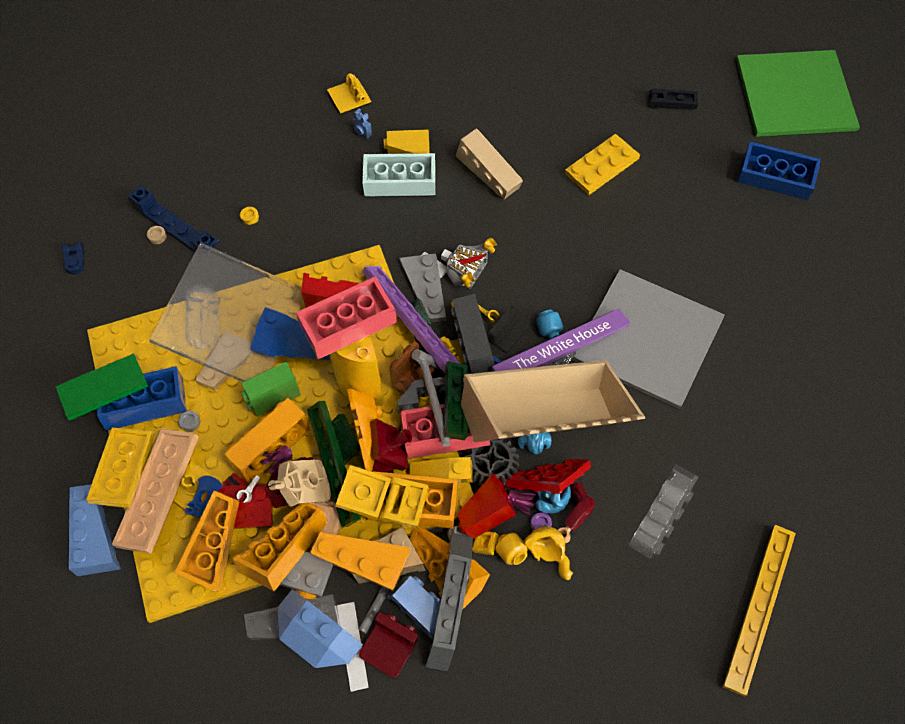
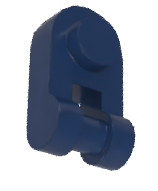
M83 243L62 245L64 268L69 274H79L85 266Z

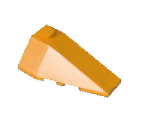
M349 388L347 393L365 469L372 472L374 459L370 422L383 417L380 405L376 406L373 397Z
M418 525V529L414 528L410 541L420 560L430 573L428 575L431 582L434 581L440 592L438 594L441 597L449 557L447 555L449 544ZM473 559L471 560L462 610L482 591L490 576Z

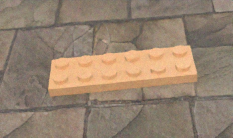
M160 430L140 477L131 507L127 508L112 545L114 547L148 554L152 553L199 438L195 433Z

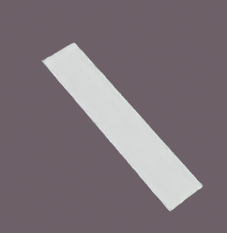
M354 602L337 605L340 626L361 643ZM362 647L350 663L346 664L351 691L369 688L364 660L359 657Z

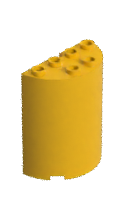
M370 335L329 354L336 383L347 398H349L347 389L351 388L373 397L376 405L384 404L377 358Z

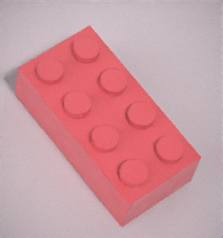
M376 276L296 312L299 325L318 359L397 323L395 308Z
M440 404L445 422V404ZM432 406L401 411L403 430L407 429L412 434V441L405 443L409 459L490 445V441L474 443L467 424L468 437L465 441L449 438L451 444L443 447Z

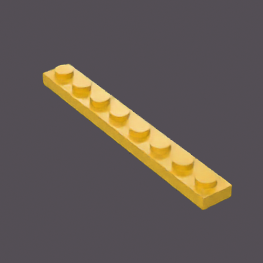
M777 525L772 527L723 684V688L743 697L747 696L796 534Z

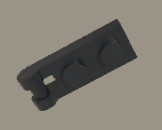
M651 89L649 91V97L651 98L649 100L650 108L697 109L698 91Z

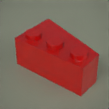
M303 273L301 294L305 308L360 283L339 280L338 283L328 281V277L321 276V279L309 277L308 273Z

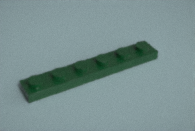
M318 401L307 409L336 506L347 470L326 402ZM336 507L342 528L349 527L361 520L359 514Z

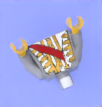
M493 238L487 239L484 244L459 245L454 253L446 249L443 251L441 260L447 262V275L454 285H463L471 289L487 264V252L494 253L495 251L493 246H497V243Z

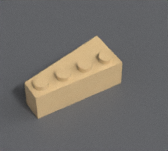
M477 128L460 140L456 157L504 200L520 188L523 182L521 177Z

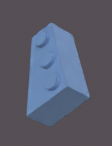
M402 577L396 584L394 591H390L386 598L389 601L392 599L401 608L400 611L404 615L407 614L433 640L440 599L433 592L430 591L428 593L423 588L424 583L418 577Z

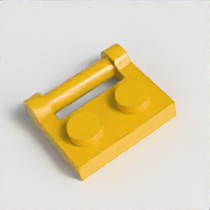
M392 477L385 509L381 512L379 519L387 523L392 522L418 529L429 485ZM399 488H404L405 491L398 514H393Z

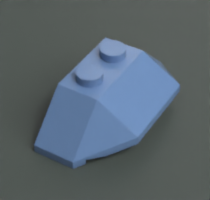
M293 589L278 606L279 639L315 668L349 664L363 645Z

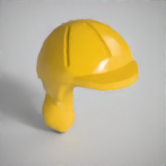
M547 525L533 530L524 541L535 559L540 561L541 558L547 562H558L559 576L564 580H570L573 572L569 568L570 561L565 555V539L562 533L556 528Z

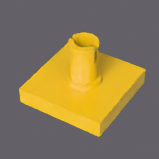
M191 461L186 467L173 502L183 510L186 507L190 508L187 504L193 501L199 485L198 479L211 475ZM205 492V493L202 495V497H201V501H202V502L206 500L207 495H208L207 492Z
M350 465L335 507L377 520L391 478Z

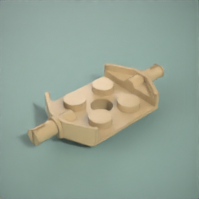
M320 460L286 461L279 465L278 479L271 480L268 486H271L269 487L270 490H280L290 507L313 502H320L322 504L331 498V489L326 471Z

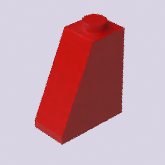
M495 473L486 480L457 513L460 520L458 526L463 534H467L475 539L516 516L506 489Z

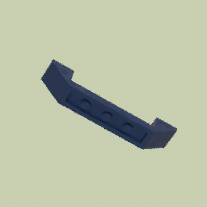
M139 185L128 195L130 201L148 220L157 226L163 227L166 233L197 255L207 254L219 243V240L206 230L201 234L156 201L154 194L142 185Z

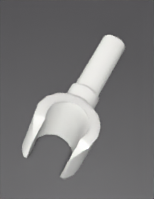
M256 475L246 490H240L237 493V499H240L242 494L246 493L247 498L244 503L250 502L252 499L251 492L260 477Z

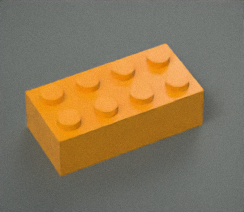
M289 398L279 402L269 415H265L260 419L258 425L248 430L240 441L232 444L227 449L224 455L232 469L250 485L256 475L260 476L275 463L271 461L267 464H262L264 459L271 456H264L265 454L278 450L282 445L290 449L310 431L305 413Z
M373 472L388 478L396 477L429 485L419 525L454 529L458 491L457 479ZM389 484V487H388V490H387L385 499H384V501H383V504H382V507H381V510H380L378 519H377V520H374V519L368 518L370 521H380V522H384V521H381L379 518H380L381 512H383L384 509H385V505H386V502H387V499H388V495H389V492H390V488H391L390 484ZM399 488L393 514H398L405 491L404 488Z

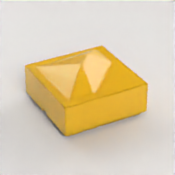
M485 532L474 540L472 551L479 554L494 555L499 535L496 532Z

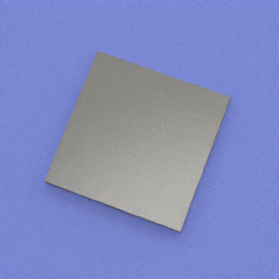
M620 269L593 320L620 309L629 320V326L575 351L572 360L578 363L606 360L623 384L680 409L725 315Z

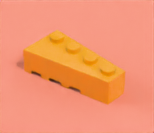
M303 503L297 506L283 518L284 521L276 527L272 526L266 531L267 535L257 542L255 540L248 546L249 549L242 555L238 554L233 558L239 572L275 591L328 524L322 508L312 503Z
M320 532L310 553L314 557L390 591H394L411 553V547Z

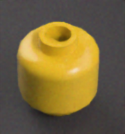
M505 533L498 538L496 552L506 564L518 565L526 559L528 547L518 534Z

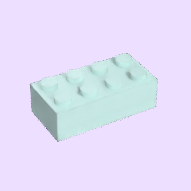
M435 153L364 154V196L436 195Z

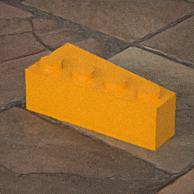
M213 491L175 571L176 574L213 591H221L239 500L221 492Z

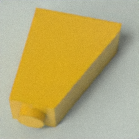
M429 130L387 131V138L384 139V149L388 150V154L430 153Z

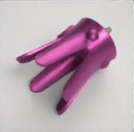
M282 445L278 450L265 454L264 456H271L264 459L262 464L274 461L276 464L270 469V474L276 470L278 472L280 464L292 459L291 448L289 449L287 446Z
M511 490L509 499L513 507L530 515L527 506H534V503L529 500H532V496L536 494L518 493L516 490Z

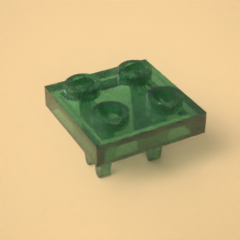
M338 414L333 419L332 425L344 464L346 465L354 456L359 455L358 451H361V448L354 435L355 430L351 428L345 414Z

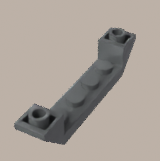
M445 377L432 378L436 393L445 395ZM424 379L414 380L398 400L397 413L417 409L419 403L418 396H428Z
M451 533L447 552L449 557L432 644L429 645L425 665L427 668L448 671L455 651L471 566L473 537Z

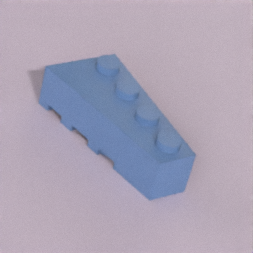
M91 484L70 487L69 570L77 576L121 570L115 554V547L112 545L111 533L105 519L103 505L88 504L86 500Z

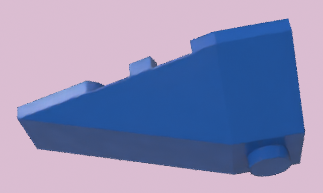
M267 307L264 308L257 323L250 348L251 351L268 357L288 356V358L307 357L308 359H318L303 333L299 321L284 313ZM327 355V356H324V357H322V358H320V359H318V360H331V359H330V355Z

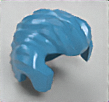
M550 433L520 436L518 437V445L521 449H524L523 446L526 445L531 453L537 455L542 452L544 445L547 446L546 449L550 448L551 435Z
M568 486L559 494H552L549 491L537 492L539 496L535 504L537 509L544 513L560 512L569 502L571 497L570 487Z

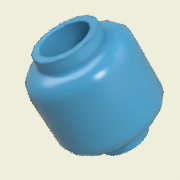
M550 309L538 314L536 325L540 335L549 339L560 336L559 332L563 330V324L559 313L553 312Z

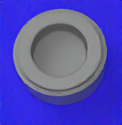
M186 411L179 417V425L186 432H193L200 426V418L194 411Z

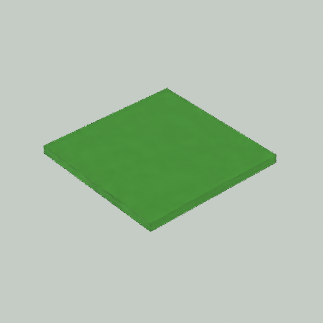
M835 50L737 55L736 61L756 137L859 130L860 126Z

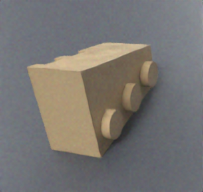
M403 527L376 541L411 547V553L401 575L415 571H426ZM353 574L359 584L370 582Z

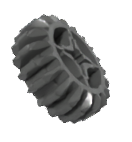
M504 439L490 440L489 446L466 450L467 455L464 457H470L472 460L473 483L479 480L478 486L481 487L495 471L506 468L503 472L495 474L505 487V479L511 478L512 474H517L516 469L519 468V462H517L519 455L515 454V447L510 448V441L504 443ZM485 450H489V452L486 454H480ZM496 450L499 451V452H501L502 454H504V456H505L507 459H504V457L499 456V455L497 454ZM493 455L494 464H492V468L490 469L489 460H491V456ZM476 465L486 469L487 474L480 471Z

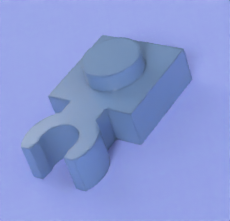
M359 108L354 112V130L358 135L368 139L372 135L371 123L367 121L368 114L365 113L363 115Z

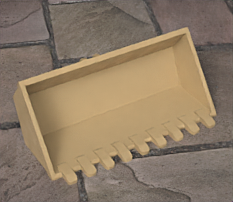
M606 360L464 374L461 406L474 443L645 419L644 414Z

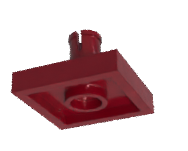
M378 419L372 420L370 428L373 459L401 471L407 469L408 460L405 443L412 441L411 432L407 429L400 430Z

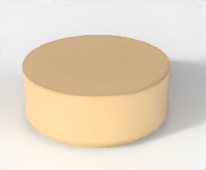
M153 226L148 230L147 237L152 244H161L166 240L167 234L163 227Z

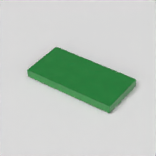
M133 353L55 387L66 417L70 421L148 387V384Z

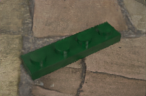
M448 361L445 365L444 437L465 441L468 437V431L461 400L464 389L463 379L464 374H467V365Z

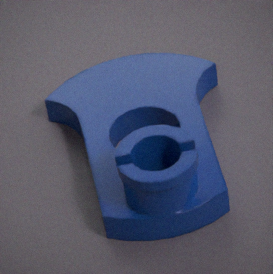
M203 476L198 479L199 485L193 501L187 504L190 508L186 507L185 509L187 514L201 518L213 491L223 488L221 482L212 476ZM205 492H207V498L205 501L202 502L201 497Z

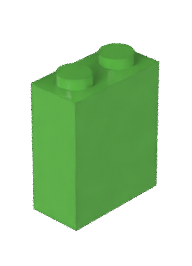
M287 362L242 382L244 390L241 393L249 410H254L257 416L275 408L279 402L285 401L287 398L292 400L301 395L295 376Z

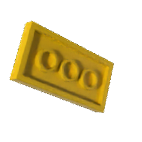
M614 134L565 169V175L586 194L590 195L637 161L640 154L617 134Z
M112 427L86 498L88 504L131 507L154 437L152 431Z

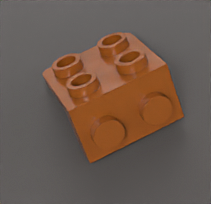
M417 342L406 346L403 355L399 359H395L390 365L392 387L402 394L406 392L414 380L424 379L420 364L412 359V352L415 349H419ZM429 365L432 376L435 373V368Z

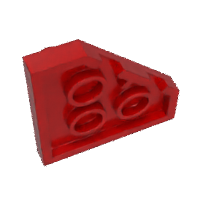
M567 459L564 460V463L557 464L554 467L550 463L537 466V470H530L526 473L525 470L517 471V474H512L511 478L505 479L506 487L515 488L516 490L530 489L534 492L549 491L552 494H559L591 468L590 460Z

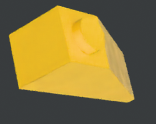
M457 457L410 462V475L457 479L458 483L473 482L472 460L470 457Z

